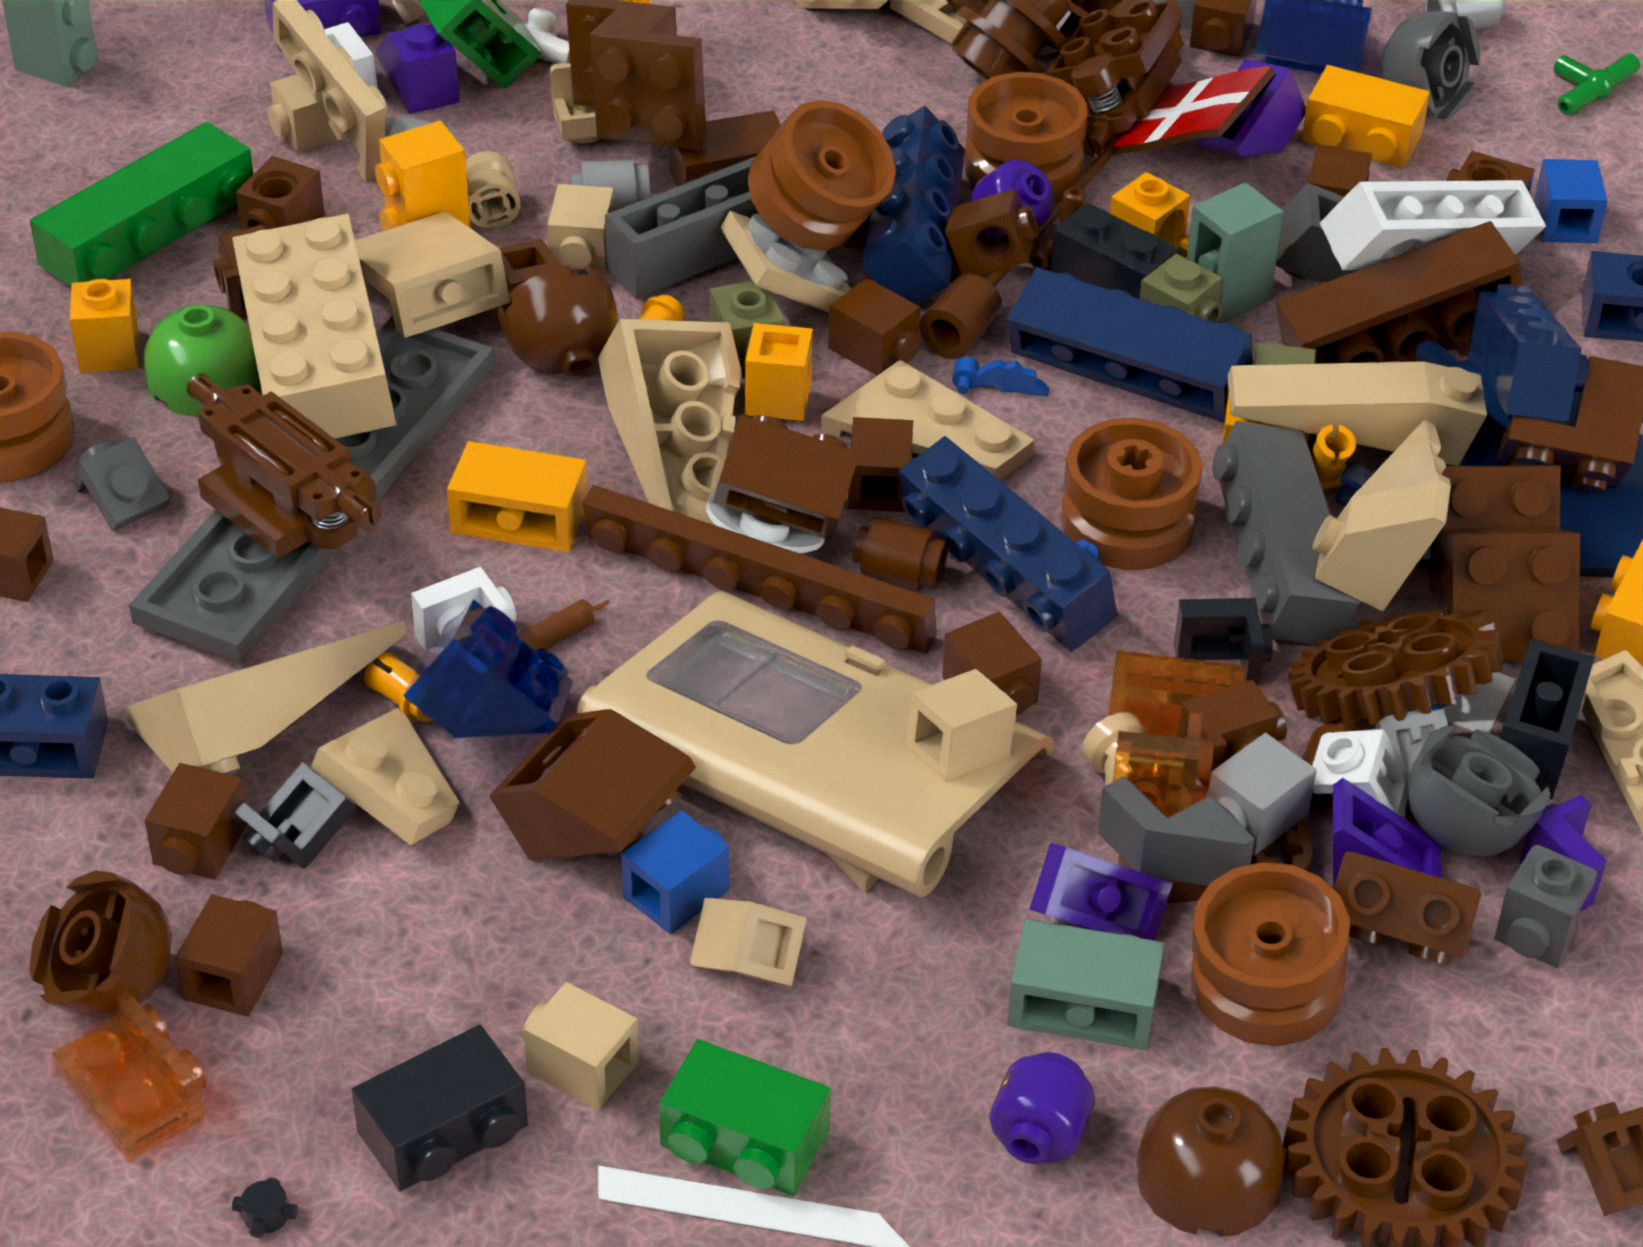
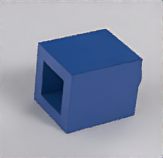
M1543 159L1534 198V204L1546 225L1540 232L1542 242L1598 244L1608 201L1598 160Z
M682 810L621 853L623 898L670 935L702 911L704 898L718 899L729 891V846L716 830L708 826L703 827Z

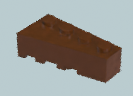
M1488 221L1276 301L1281 339L1285 346L1316 349L1314 364L1381 363L1395 360L1401 362H1426L1415 358L1416 350L1425 341L1438 343L1447 351L1456 349L1460 356H1466L1469 353L1479 290L1496 292L1497 285L1499 284L1522 286L1521 264L1494 224Z

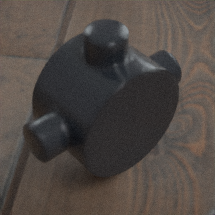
M268 1178L248 1186L241 1197L235 1196L232 1201V1211L243 1212L244 1222L250 1229L249 1234L254 1238H262L264 1234L279 1230L288 1219L295 1220L298 1214V1205L287 1203L285 1190L278 1179Z

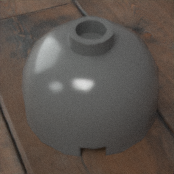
M1447 11L1421 12L1407 18L1398 25L1381 52L1380 68L1383 72V79L1430 91L1426 117L1451 118L1466 105L1475 86V83L1466 81L1470 65L1479 66L1480 48L1478 34L1472 20L1467 16H1458V13Z
M1444 726L1430 732L1412 766L1407 781L1410 809L1424 832L1440 844L1442 850L1468 856H1495L1522 842L1534 828L1550 797L1548 786L1541 792L1535 782L1540 773L1535 763L1514 745L1485 731L1476 729L1471 739L1451 736L1456 726Z

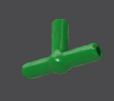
M1627 53L1604 69L1597 70L1566 55L1559 57L1554 63V73L1578 85L1558 98L1559 110L1563 114L1572 115L1593 100L1607 97L1613 91V87L1640 70L1638 57L1632 53Z

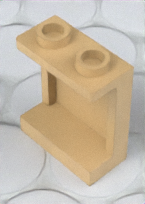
M446 211L355 240L367 296L382 293L389 299L395 329L404 338L499 307L500 305L511 303L501 250Z

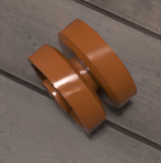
M1008 73L994 76L979 84L968 97V136L966 137L964 174L972 187L975 188L981 178L1007 161L1025 160L1037 166L1046 175L1052 186L1054 201L1059 200L1063 196L1064 191L1070 188L1082 175L1087 102L1078 89L1067 82L1041 73Z
M816 100L799 105L786 118L775 132L774 137L752 161L747 180L754 206L763 221L778 235L802 248L825 251L842 246L890 193L894 184L896 168L892 150L881 132L866 117L841 103Z
M0 332V482L17 481L42 473L59 462L73 444L74 422L71 406L66 397L67 385L62 361L54 347L38 337L18 332Z
M1140 418L1109 419L1087 427L1072 441L1066 458L1064 478L1066 490L1062 499L1061 524L1064 534L1075 543L1083 539L1094 544L1098 549L1103 566L1123 570L1152 569L1175 560L1190 546L1195 529L1196 501L1200 491L1203 469L1198 449L1183 433L1156 421Z
M1260 862L1237 867L1211 882L1196 903L1193 923L1191 988L1199 1009L1220 1030L1244 1042L1268 1046H1281L1307 1040L1328 1026L1343 1004L1350 917L1341 896L1320 876L1289 864Z

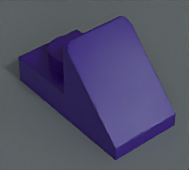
M1341 778L1333 784V889L1343 856L1349 851L1442 878L1440 844L1435 842L1423 830L1384 804H1381L1346 779Z
M1050 843L1029 910L1095 931L1119 935L1128 934L1155 941L1173 883L1068 847Z

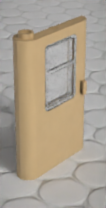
M718 591L711 595L598 685L589 687L581 697L577 708V713L604 709L616 711L691 757L696 768L682 785L917 897H925L931 893L943 876L950 859L954 832L1037 753L1048 757L1054 751V741L1051 736L1015 721L1009 758L945 782L905 746L912 692L933 684L886 664L885 660L853 645L848 647L724 591Z

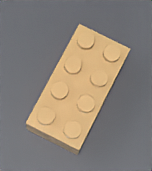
M349 213L232 237L263 396L272 391L334 439L396 426Z

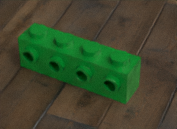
M208 121L29 219L38 265L70 287L71 283L108 279L237 205L236 191L254 174L251 149Z

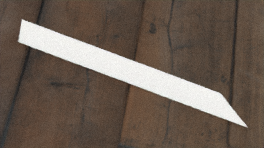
M598 1165V1200L871 1247H910L879 1213Z

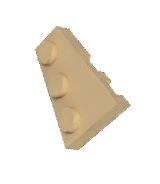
M277 0L273 2V38L308 93L313 95L320 92L322 94L323 104L330 118L328 124L337 139L340 141L349 137L359 152L360 161L356 163L355 167L363 180L368 181L376 177L375 166L381 163L379 139L385 138V115L388 113L384 97L374 85L367 86L357 74L353 60L347 51L342 47L336 48L328 39L320 19L312 10L305 11L297 0Z
M902 360L897 361L821 415V432L840 438L844 432L852 434L853 417L914 420L913 453H923L942 437L946 436L1000 481L1034 455L1035 440Z
M1624 650L1593 664L1580 710L1643 834V666Z

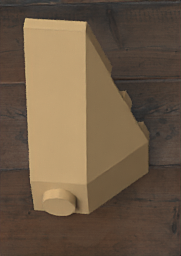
M619 319L598 357L609 411L646 498L650 504L715 525L707 515L706 504L709 495L717 489L728 454L729 440L734 433L736 419L733 416L735 395L740 388L742 373L731 325L729 322Z
M1428 362L1231 366L1228 372L1230 414L1232 416L1290 429L1303 430V432L1316 435L1325 426L1333 424V433L1330 438L1335 435L1337 427L1342 425L1353 433L1356 444L1392 452L1425 419L1436 425L1441 444L1437 457L1445 460V464L1459 466L1487 417L1481 375L1458 367H1446Z
M1424 419L1351 497L1339 517L1335 518L1329 515L1324 520L1313 543V550L1319 552L1315 579L1380 611H1384L1446 523L1451 484L1449 478L1442 475L1446 468L1445 460L1437 457L1441 444L1435 424Z
M402 621L181 687L123 707V711L128 723L172 773L179 762L226 773L240 768L237 755L261 748L408 634L405 622Z

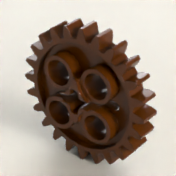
M1439 608L1430 614L1420 613L1418 609L1398 619L1392 613L1387 614L1383 622L1379 623L1363 620L1360 623L1361 628L1359 629L1340 628L1337 630L1338 636L1335 638H1319L1316 640L1318 648L1301 650L1302 658L1291 661L1292 670L1288 671L1287 674L1296 708L1298 711L1305 710L1307 718L1321 715L1322 722L1327 724L1342 717L1344 726H1349L1362 719L1369 720L1370 725H1375L1382 718L1393 715L1397 721H1402L1407 716V713L1417 710L1425 715L1430 714L1432 711L1431 705L1437 703L1452 706L1456 704L1455 695L1458 694L1475 695L1478 693L1476 684L1491 683L1493 681L1492 673L1502 670L1501 661L1504 660L1498 630H1495L1493 621L1484 622L1481 614L1467 617L1465 610H1459L1445 616L1444 608Z
M1381 1048L1378 1064L1370 1065L1358 1052L1352 1053L1348 1072L1332 1062L1328 1063L1323 1082L1309 1078L1306 1081L1303 1098H1294L1290 1118L1286 1124L1283 1147L1287 1149L1285 1173L1296 1175L1292 1191L1295 1198L1312 1197L1308 1216L1312 1221L1331 1215L1335 1218L1331 1236L1333 1239L1343 1238L1351 1231L1360 1234L1359 1247H1374L1376 1242L1387 1244V1247H1433L1438 1245L1440 1247H1462L1464 1239L1475 1247H1485L1489 1229L1502 1232L1505 1229L1509 1212L1516 1211L1528 1167V1161L1521 1158L1526 1141L1525 1135L1511 1133L1516 1116L1515 1113L1509 1110L1494 1111L1498 1091L1494 1088L1474 1093L1471 1090L1475 1076L1473 1071L1469 1070L1454 1079L1446 1075L1448 1069L1447 1058L1441 1057L1429 1069L1421 1066L1418 1050L1413 1049L1408 1054L1405 1064L1395 1063L1392 1054L1387 1048ZM1409 1105L1415 1111L1408 1157L1410 1173L1406 1185L1405 1204H1399L1394 1200L1395 1178L1401 1149L1399 1134L1403 1122V1106Z

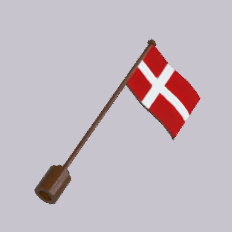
M1272 66L1248 68L1202 81L1173 85L1169 81L1147 118L1136 120L1131 129L1119 133L1071 187L1083 190L1114 154L1151 150L1196 138L1221 137L1274 76V69ZM1063 196L1054 204L1053 212L1049 219L1038 227L1039 236L1037 239H1034L1033 244L1061 214ZM1013 267L993 272L988 279L975 274H964L958 277L920 320V334L930 350L947 359H959L965 356L1001 315L1003 308L1002 299L995 287Z

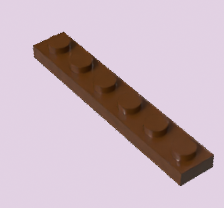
M596 485L591 487L582 502L589 539L594 540L599 546L610 552L626 551L649 559L663 570L677 571L679 569L703 577L719 589H738L761 597L775 608L782 610L794 608L817 616L831 627L837 629H847L850 627L876 636L881 642L892 648L903 649L909 647L927 654L937 636L934 598Z

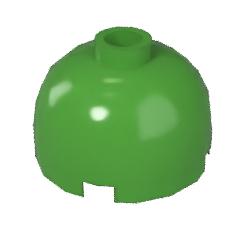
M201 304L187 306L172 312L155 325L145 346L144 367L149 394L154 400L157 396L159 399L167 402L168 410L177 414L198 416V412L204 406L187 393L188 382L193 376L198 379L199 373L206 374L209 379L222 389L229 390L248 384L256 391H259L261 387L250 327L237 313L223 307Z

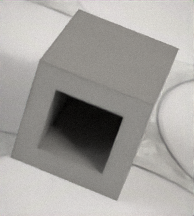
M1265 732L1211 772L1207 797L1211 796L1255 838L1252 853L1255 856L1309 815L1317 769Z

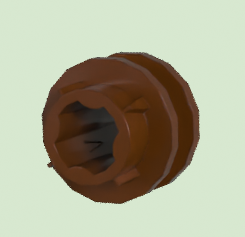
M989 0L979 14L965 6H961L955 16L964 26L951 43L954 46L952 51L986 80L994 76L1014 72L1043 74L1045 72L1043 67L1033 56L1043 43L1056 50H1060L1068 42L1059 30L1070 16L1071 12L1069 9L1071 6L1067 0Z

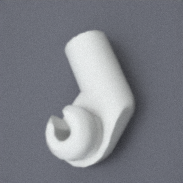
M540 8L530 10L528 24H525L543 53L539 59L553 64L570 63L569 41L558 38L556 32L553 31L557 21L555 14Z

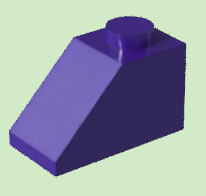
M417 24L409 27L407 30L387 34L376 49L377 58L408 114L460 103L456 51L447 40L437 33L433 24Z
M1245 58L1237 71L1272 66L1275 71L1274 76L1221 137L1192 139L1194 145L1236 157L1282 152L1306 114V106L1291 69Z

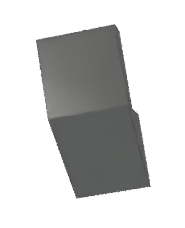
M1125 776L1103 787L1098 834L1134 870L1159 879L1209 886L1211 882L1233 868L1251 865L1255 838L1211 796L1166 818Z

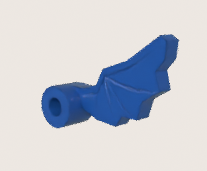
M962 357L956 360L954 364L952 382L960 394H967L969 388L972 389L982 385L994 386L1001 392H1021L1045 397L1049 393L1046 383L1037 378L1036 370L1023 368L1017 360L1006 363L999 359L980 368L975 359Z

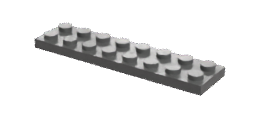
M393 315L376 332L397 425L335 438L351 451L352 463L375 481L377 500L372 502L373 504H378L495 367L494 348L435 328L404 338L395 329ZM215 510L129 604L132 623L241 663L339 548L323 549L308 541L278 559Z

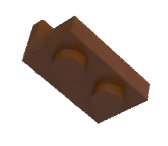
M1349 851L1344 854L1334 890L1341 896L1350 917V937L1374 944H1381L1384 934L1410 942L1408 954L1444 965L1449 964L1451 955L1464 958L1468 954L1475 931L1473 924L1482 896L1478 888L1357 852Z

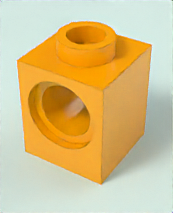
M1145 172L1111 197L1110 214L1173 244L1186 235L1190 195L1168 184L1163 179Z
M95 279L89 282L71 283L70 324L79 373L139 369L140 331L131 279Z
M753 324L745 360L746 416L765 415L777 419L804 421L812 384V328Z

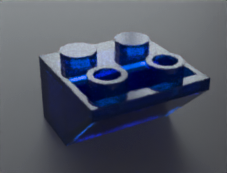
M1265 0L1255 49L1256 61L1316 73H1323L1326 66L1330 65L1362 74L1373 31L1372 8L1363 7V0Z
M473 599L425 653L403 696L454 738L550 733L557 725L573 680L567 676L568 670L557 656L544 648L535 650L516 634L518 632L516 625L505 613L493 606L484 608Z

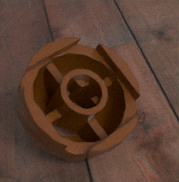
M569 266L557 267L531 277L516 286L509 293L513 304L506 312L500 305L497 313L507 342L516 357L536 371L550 374L564 373L567 376L581 375L595 366L601 351L619 320L614 295L606 275L596 267L586 266L589 275H573Z
M95 870L76 878L66 887L76 893L67 900L62 909L50 905L32 943L29 969L32 981L43 985L45 994L40 996L46 1003L67 1012L103 1019L119 1016L134 1010L156 990L163 980L170 962L172 932L168 918L161 905L148 892L134 882L113 872Z
M1218 1086L1191 1088L1164 1102L1147 1122L1136 1160L1138 1170L1137 1182L1140 1194L1155 1215L1180 1231L1196 1234L1197 1227L1206 1230L1222 1229L1221 1236L1238 1235L1260 1225L1277 1206L1286 1167L1285 1152L1279 1129L1263 1108L1241 1092Z

